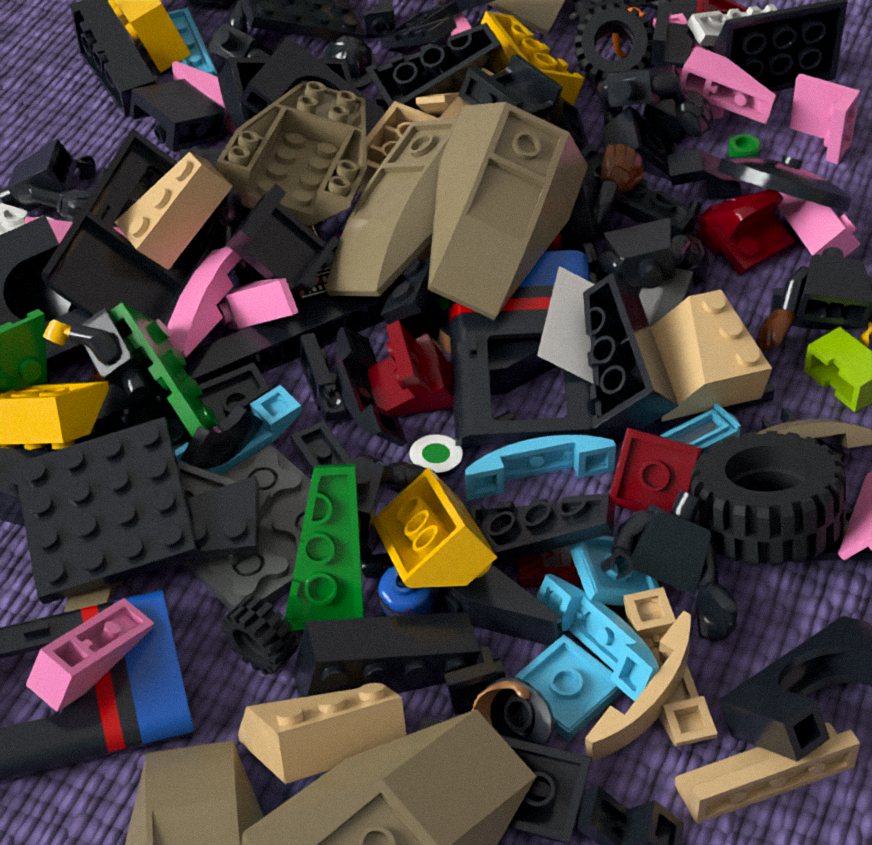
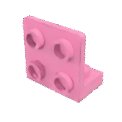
M799 74L795 82L790 128L823 138L824 147H828L826 161L838 164L852 144L860 90Z

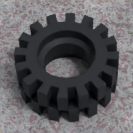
M249 595L223 617L221 629L223 633L227 634L225 636L226 641L234 645L233 651L236 654L240 653L243 656L242 660L246 664L250 662L254 670L258 671L260 669L262 674L267 675L269 673L272 675L298 651L299 643L295 641L297 636L294 632L289 631L292 626L289 622H284L281 619L283 615L279 611L275 613L272 610L273 605L269 602L264 604L262 598H254L253 595Z

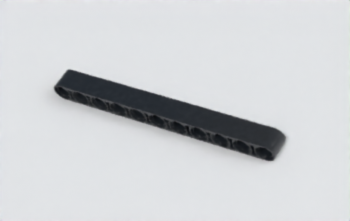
M388 287L381 296L323 295L297 306L298 313L252 325L193 350L184 358L186 361L184 369L187 375L192 377L198 385L253 362L261 374L300 358V336L304 334L314 333L319 347H325L336 342L338 330L342 326L358 333L385 321L380 314L391 288ZM152 378L147 382L150 387L149 394L140 400H131L126 391L113 384L109 385L108 393L91 433L74 439L75 444L123 430L120 422L121 416L167 398L172 393L171 390H165ZM47 443V446L43 447L45 451L59 450L52 449L51 443Z

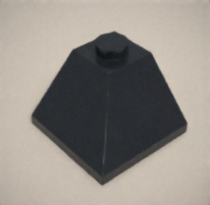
M628 106L602 128L604 150H606L608 145L625 144L633 148L640 155L644 172L670 180L667 155L676 154L673 139L632 106Z

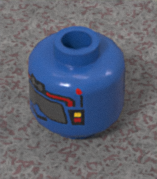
M395 566L389 568L383 574L378 588L381 608L387 617L425 615L430 611L433 602L431 587L408 588L402 582Z

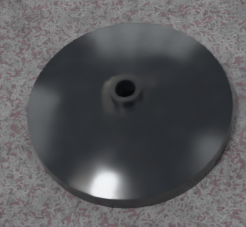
M784 155L782 161L758 157L721 158L717 169L718 172L842 211L848 212L853 199L825 178L801 168L803 161Z

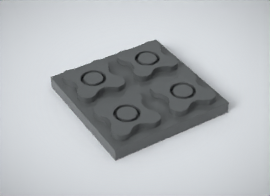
M270 444L221 475L235 481L256 476L259 482V489L269 492L273 501L259 524V553L241 555L236 565L225 557L181 562L230 611L249 595H253L254 598H262L264 604L266 602L272 604L289 593L311 479Z

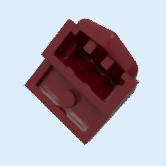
M774 190L737 197L708 207L698 218L700 227L695 230L712 254L716 257L722 253L739 276L790 249L795 242L774 215V212L784 199L779 192Z
M399 320L386 326L390 339L386 346L391 357L373 365L368 370V378L377 407L397 416L453 407L452 368L442 348L429 333L415 339Z

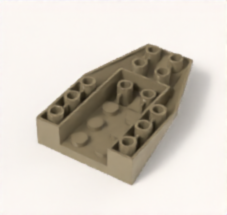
M476 709L346 758L245 830L241 845H498L535 780L536 775Z

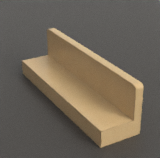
M825 723L830 739L798 762L757 747L675 777L674 784L697 825L854 768L860 746L859 740L852 729L837 734L830 723Z

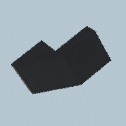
M701 149L667 155L672 186L705 180L709 200L742 194L739 179L717 171L721 159Z
M600 786L585 790L577 829L598 845H681L684 822L655 800L628 809Z

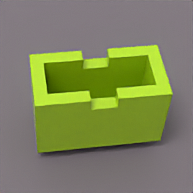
M841 327L808 344L803 370L823 387L831 385L836 389L834 396L854 412L872 403V351Z

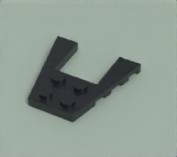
M454 0L451 3L447 1L419 12L379 39L384 49L398 48V50L411 45L437 42L457 28L453 16L461 11L497 0Z

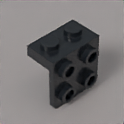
M429 256L422 260L415 259L395 280L380 315L384 318L387 325L399 320L415 339L429 333L437 341L440 333L438 319L444 311L430 296L431 291L428 290L431 257Z

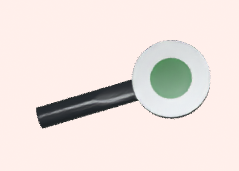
M510 411L494 418L497 421L516 420ZM444 435L424 436L415 441L411 446L410 463L425 468L429 467L436 472L439 478L446 477L455 473L460 468L463 457L462 451L473 445L455 446V438L452 439Z

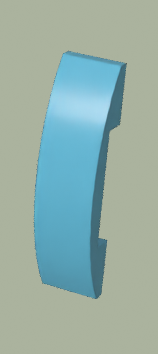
M281 385L250 403L252 414L260 418L264 423L254 438L240 453L226 463L203 470L222 475L270 445L298 417L302 411L301 405ZM188 442L175 450L177 460L183 463L185 462L181 460V457L189 445Z
M555 435L533 438L507 445L483 456L465 469V495L467 501L504 494V481L574 468L578 478L615 471L616 444L614 440L602 437Z
M546 574L536 598L562 617V631L569 630L613 670L610 680L635 702L659 669L649 647L622 618L603 603L590 600L583 590L552 574Z

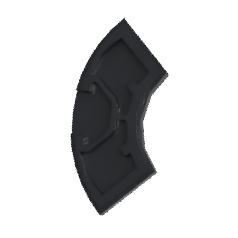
M236 405L227 418L218 425L210 428L199 426L183 453L181 460L201 469L222 465L235 457L249 444L264 421L248 410Z

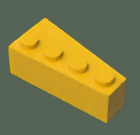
M108 0L127 33H129L134 42L137 40L140 42L160 73L170 68L175 61L179 62L191 55L160 0Z
M485 11L481 24L487 23L500 41L508 60L510 61L511 56L515 54L523 57L561 85L563 90L560 96L574 106L585 78L579 73L570 74L567 71L569 65L563 59L557 58L556 61L549 55L551 49L546 44L533 39L534 34L515 17Z

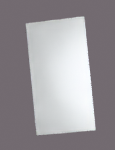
M559 266L537 356L593 383V370L588 366L587 352L591 350L590 337L586 335L583 292L595 284Z

